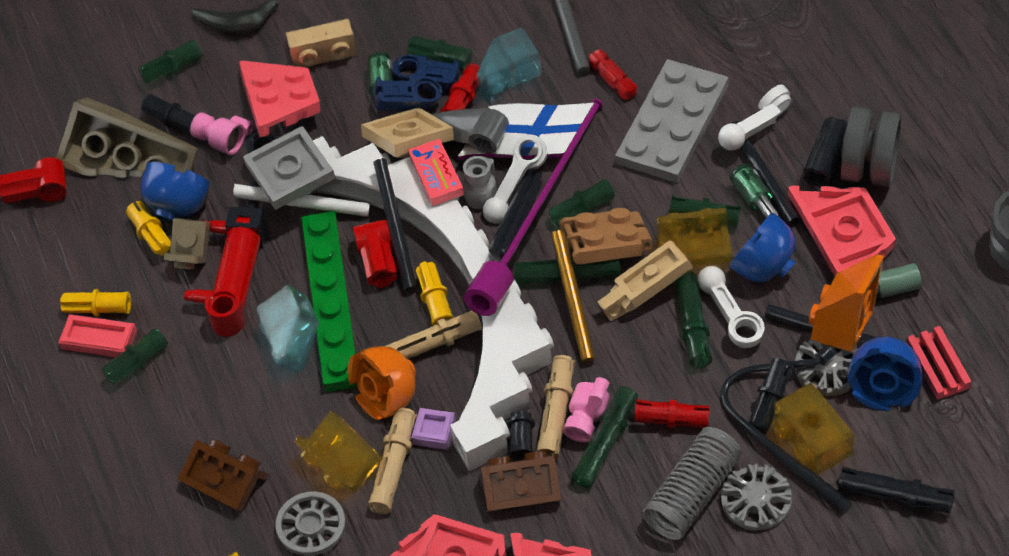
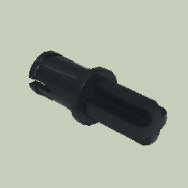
M147 94L142 99L141 110L163 121L166 127L174 126L191 136L190 127L195 115L181 109L179 103L173 102L171 104L153 94Z
M772 358L763 385L758 387L757 392L760 395L750 419V424L758 430L768 431L770 429L779 402L785 400L783 394L794 369V365L786 360Z

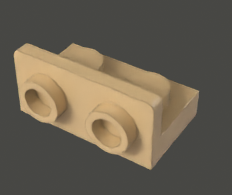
M349 19L286 33L295 67H309L357 55Z

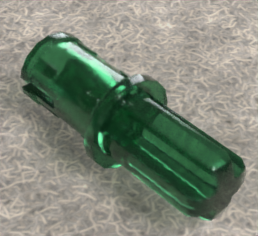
M412 36L407 46V52L410 55L425 56L427 59L436 62L452 64L456 60L459 63V67L464 69L467 65L470 66L473 56L471 48L448 44L445 39L434 41Z
M194 39L170 51L166 49L163 51L162 56L142 65L138 70L145 83H149L170 72L176 74L180 68L201 59V49Z
M602 179L599 183L582 192L579 190L574 191L573 197L550 208L548 213L554 225L559 226V221L562 218L576 216L584 212L591 213V210L615 198L614 189L607 179Z
M154 328L135 344H127L124 347V352L103 366L102 372L104 377L111 384H116L136 368L142 369L145 367V362L168 346L166 338L158 329Z

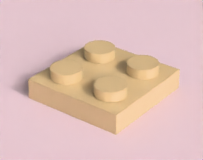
M419 107L361 124L362 137L397 158L408 157V149L440 139L442 143L454 140L452 126Z

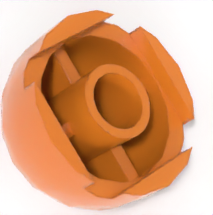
M374 346L350 357L348 363L350 385L357 384L360 394L355 395V398L369 416L376 420L384 417L389 418L400 407H407L412 400L416 386V370L412 362L406 359L403 354L392 347Z

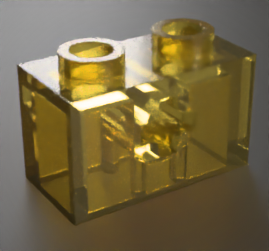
M812 382L775 402L773 426L782 439L787 438L794 446V452L798 460L805 466L808 464L814 473L818 475L853 455L854 433Z

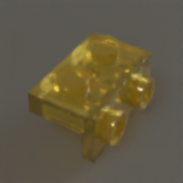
M706 208L701 211L680 214L671 213L656 218L659 247L672 240L690 261L692 267L731 262L733 260L725 208Z

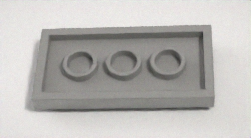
M667 59L615 155L616 164L679 183L729 86V77Z

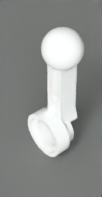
M782 84L775 86L760 100L758 104L760 111L738 124L730 123L723 126L718 134L720 145L726 150H737L742 147L745 139L771 124L777 123L776 118L785 112L792 103L789 90Z
M524 135L515 142L513 146V162L495 196L488 199L483 205V216L488 222L492 224L501 223L509 207L508 204L526 171L539 168L546 161L548 155L547 146L538 136ZM528 142L536 143L538 146V154L532 160H524L520 154L522 146Z
M716 266L703 268L698 275V285L702 291L711 295L727 321L730 340L742 348H750L759 344L764 336V322L761 317L750 311L741 312L725 286L726 277L720 268ZM748 326L753 328L756 334L750 338H743L737 334L736 330L739 327Z

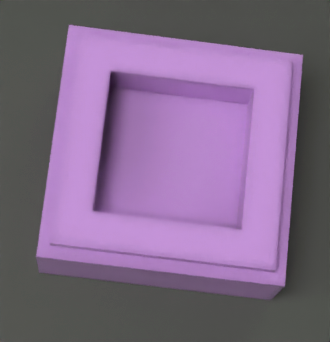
M419 408L411 437L412 444L448 450L452 436L450 425L456 421L455 413Z

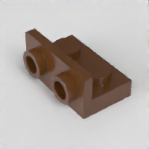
M212 438L209 444L196 440L177 480L236 510L243 511L258 478L266 480L269 474L258 469L261 464L260 461L243 453L237 458L229 454L230 446Z
M538 451L524 454L525 460L510 462V457L489 459L488 466L481 467L487 511L493 512L561 501L555 456L547 457L546 451Z

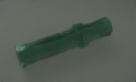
M571 258L576 279H582L583 282L590 281V278L621 275L620 259L576 264L573 258ZM557 259L515 262L514 264L517 284L562 280Z
M689 270L675 280L683 320L681 334L688 348L689 364L692 367L696 365V368H703L712 362L708 343L710 329L709 325L705 323L697 274L695 271L690 273Z
M619 386L608 409L601 413L598 418L600 424L586 447L575 471L571 474V479L576 484L585 488L592 487L619 434L624 433L628 425L626 420L636 400L639 398V395L633 389Z

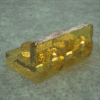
M332 411L328 413L309 438L298 435L294 440L302 449L300 456L314 467L319 466L325 472L322 476L323 479L336 490H340L343 487L356 492L383 459L340 415Z

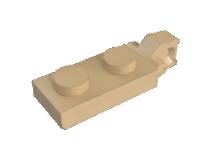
M669 240L614 280L616 284L610 290L611 292L597 302L601 310L612 322L626 314V312L639 307L693 267L674 242Z

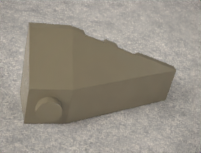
M86 97L75 101L56 158L62 160L65 168L87 176L142 177L148 162L174 165L175 171L185 174L186 170H192L198 148L116 108Z

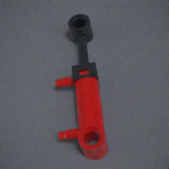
M269 131V135L259 137L258 132L253 133L246 142L247 153L249 154L278 139L277 135ZM252 177L250 186L260 187L254 177ZM247 199L245 207H229L226 221H206L210 222L209 232L227 234L213 290L195 289L184 292V299L186 301L205 304L211 327L219 336L230 337L236 335L245 325L243 312L259 248H264L268 233L264 211L259 208L260 201Z

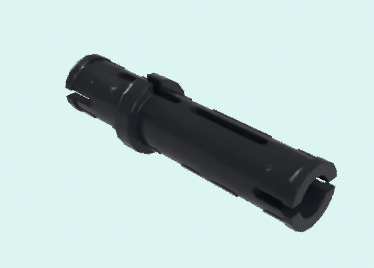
M844 466L842 467L838 483V490L854 492L865 496L907 504L908 508L914 510L917 507L946 514H951L955 497V490L922 484V480L914 479L912 482L858 471Z

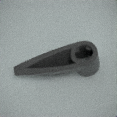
M491 108L462 109L431 114L453 127L454 140L452 141L471 144L476 150L488 154L494 153L497 150L509 125L508 118L503 113Z

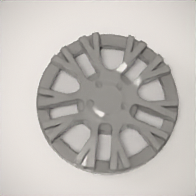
M813 340L804 341L803 345L799 347L795 361L804 360L802 358L805 354L814 359V355L817 353L814 347L820 350L824 347L823 343ZM857 345L853 352L841 350L839 353L837 352L838 348L832 346L831 348L835 356L824 366L819 364L795 368L797 379L807 390L818 395L836 396L852 389L850 383L848 384L847 382L843 385L839 377L841 375L848 376V367L852 359H845L843 357L849 353L854 355ZM815 375L821 378L818 386L809 381ZM833 380L834 388H827V381Z
M748 464L747 468L737 472L734 470L728 476L727 481L723 484L721 502L725 514L736 525L749 530H765L778 525L786 518L792 504V493L786 477L784 478L777 473L774 467L769 468L768 465L759 467L758 464ZM749 475L752 478L750 482L742 480L743 477ZM757 475H763L762 482L756 481ZM772 478L777 483L768 485L767 481ZM735 484V485H737V486H739V487H741V488H743V489L741 490V489H739V488H737V487H735V486H732V485ZM727 496H738L740 499L728 503ZM771 502H782L785 505L782 510H779L771 505ZM743 506L744 508L736 515L734 512ZM768 510L773 518L768 520L764 512ZM748 513L759 514V522L747 521Z
M304 492L290 498L281 507L276 518V532L280 542L291 554L316 556L323 553L325 555L327 554L326 552L332 551V547L340 539H343L346 524L345 515L339 502L330 495L322 492ZM311 500V508L301 510L298 503ZM320 501H324L323 506L318 510ZM333 508L338 513V515L330 518L324 517ZM289 510H292L294 513L297 514V516L294 517L293 515L287 512ZM283 522L295 524L291 529L282 530ZM326 525H338V527H330ZM325 534L333 535L327 542L322 538ZM319 539L320 545L313 547L312 540ZM308 541L307 547L298 546L300 542Z

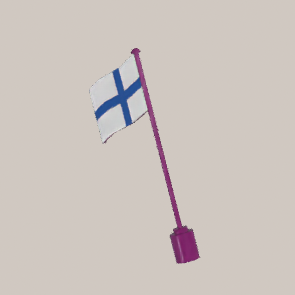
M595 98L590 103L569 105L514 103L489 106V108L503 113L509 121V125L497 150L490 154L483 153L473 148L471 144L466 143L460 152L459 160L468 159L473 156L513 158L515 142L520 137L531 134L538 136L544 141L548 150L547 158L562 157L501 262H484L467 289L464 301L473 312L482 316H491L496 313L514 280L512 272L506 265L596 111L602 109L603 103L600 99ZM528 142L522 146L520 151L522 159H534L537 156L538 146L536 143Z

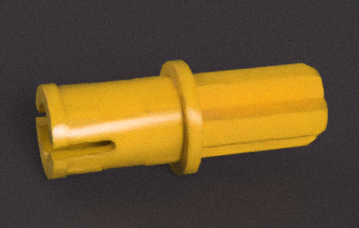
M136 201L141 211H138L134 203H131L126 209V215L137 228L136 233L138 237L147 242L154 254L164 256V253H167L171 248V241L162 230L161 221L152 216L144 202Z
M426 261L420 263V266L416 268L422 289L420 296L421 300L427 304L432 325L435 326L438 320L444 318L447 321L454 318L446 298L448 290L441 283L435 263Z
M94 289L92 293H64L60 299V307L64 313H93L95 317H98L100 313L129 314L131 311V294L129 291L100 292L99 289Z

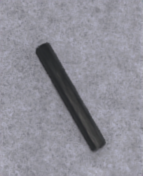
M529 170L524 174L488 249L490 252L488 257L491 261L497 260L501 262L525 221L542 185V175L538 171L534 173Z

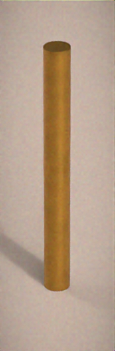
M557 230L551 233V238L581 362L584 364L595 361V355L565 232Z

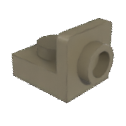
M173 218L170 253H164V260L174 261V267L181 269H194L195 264L206 263L210 222Z

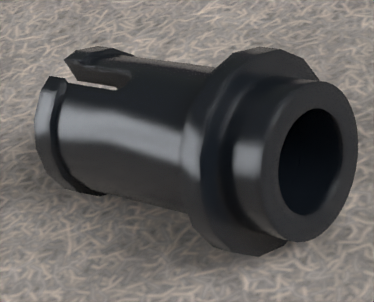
M514 411L506 421V425L510 430V457L516 460H525L524 454L533 452L532 429L535 427V420L532 418L531 413L527 411Z

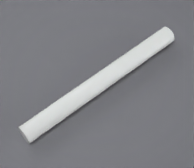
M234 185V198L271 203L260 187ZM308 194L286 204L368 217L370 203Z

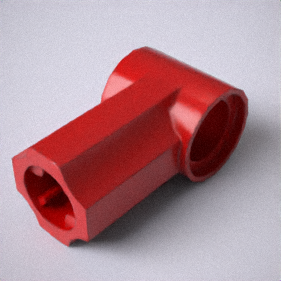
M43 158L36 162L35 168L0 175V196L4 204L39 197L43 201L55 202L61 200L67 194L65 167L62 160L58 158Z
M384 219L353 226L358 253L363 259L368 285H373L377 288L390 286L397 279V271L391 253L393 246L387 220Z

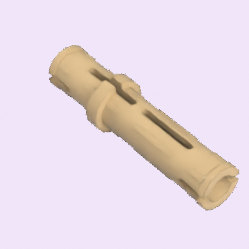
M471 310L447 321L444 318L438 320L437 325L384 347H392L403 354L406 359H410L444 344L447 347L454 344V340L482 330V325L477 313Z
M557 355L552 359L549 383L544 388L546 403L536 452L546 451L547 457L555 456V460L560 455V444L567 405L573 396L571 381L575 360H571L572 358L566 355Z
M400 407L396 411L389 434L384 437L382 443L384 453L375 479L373 492L368 502V507L376 513L388 514L391 512L403 462L406 455L411 451L412 443L410 439L417 414H414V411L408 408Z

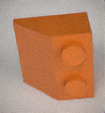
M876 254L836 274L831 285H824L819 304L814 303L809 315L808 324L813 325L811 340L853 352L874 311L884 256Z

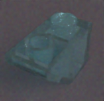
M522 27L492 39L477 73L479 92L482 99L502 93L506 89L530 81L542 74L540 54Z
M288 284L259 305L256 310L261 320L259 327L272 345L270 353L273 359L281 367L287 366L299 373L304 369L319 321L308 297Z

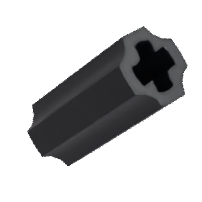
M833 116L824 120L803 170L805 173L803 178L810 185L819 187L831 186L842 159L843 138L848 125L846 120L837 119Z

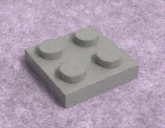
M303 126L243 156L246 167L275 210L336 179L334 170Z

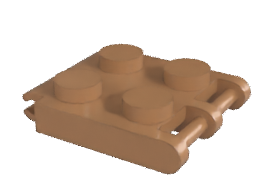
M614 208L608 212L594 214L584 212L576 216L562 218L559 221L560 229L567 235L568 247L574 251L572 258L576 264L642 256V252L653 248L651 244L653 240L645 227L640 213L637 211L630 212L626 208Z

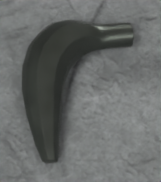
M267 0L259 7L250 10L220 12L194 8L192 15L218 31L241 35L253 32L259 28L265 18L278 9L279 6L276 0Z

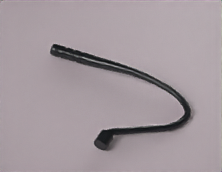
M825 345L814 355V359L788 362L792 363L794 368L816 366L819 364L824 366L835 356V353L831 347ZM771 363L749 366L738 370L728 377L721 387L722 405L727 413L812 490H815L828 503H831L839 512L845 514L852 506V502L842 496L829 483L818 477L816 473L793 458L747 422L734 410L729 402L728 389L732 383L744 375L768 371Z

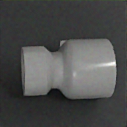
M473 156L467 159L463 165L465 177L462 185L464 199L470 207L483 209L484 203L497 193L494 161L489 157Z

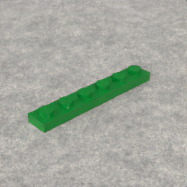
M332 211L303 216L301 218L325 392L357 387L356 383L350 385L348 378V363L350 357L356 354L336 213Z

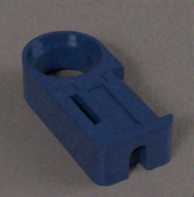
M403 55L398 57L393 63L395 81H408L409 77H429L440 84L444 93H449L452 85L460 77L459 63L456 60L452 64L427 61L425 56ZM405 67L417 69L411 75L400 74V71Z
M378 77L373 93L376 108L380 111H408L418 107L424 111H430L437 106L442 95V88L436 80L429 77H409L408 81H381V77ZM427 89L433 93L434 98L424 99L418 94L417 90Z

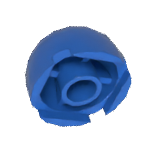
M148 162L142 175L140 188L147 206L156 211L155 217L167 222H173L175 217L187 218L202 208L209 193L210 182L207 179L189 170H186L185 174L175 171L174 165Z
M772 212L759 226L751 239L737 253L729 267L741 277L756 283L768 282L776 275L783 279L796 263L791 259L796 249V238L792 229Z
M888 336L876 337L865 342L855 351L849 366L847 379L848 384L850 383L853 389L852 394L856 400L865 406L880 411H890L888 405L897 406L902 404V408L908 406L918 397L922 386L920 358L913 348L901 339Z

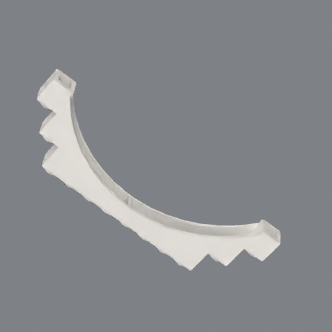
M323 136L313 140L334 170L336 179L307 194L315 192L337 195L370 203L373 206L384 209L373 162L377 159L385 158L400 218L411 223L436 242L460 269L469 286L482 264L491 261L488 257L490 254L488 239L482 229L477 231L474 227V219L469 208L466 205L461 207L458 202L459 197L432 206L409 156L391 164L386 153L380 154L375 144L371 143L341 157L335 146L330 148ZM513 280L496 313L491 316L481 315L483 321V349L478 376L471 397L459 421L450 425L453 445L469 472L488 463L489 459L499 458L508 453L506 438L510 437V432L504 420L510 418V414L514 411H525L531 408L529 393L532 392V386L527 375L552 364L550 349L554 347L553 340L546 328L540 329L537 325V316L531 304H524L521 300V292L515 280Z

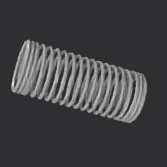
M704 427L643 509V515L647 523L655 531L673 540L682 539L689 530V527L692 526V522L700 515L699 512L703 510V507L707 505V502L710 501L717 488L725 480L724 478L732 471L731 468L742 457V451L738 443L730 435L718 428ZM705 436L720 440L732 451L734 457L724 446L714 440L705 438ZM710 443L721 448L728 456L724 455L715 447H712ZM656 511L660 512L666 519L677 525L678 528L673 527L665 520H663Z

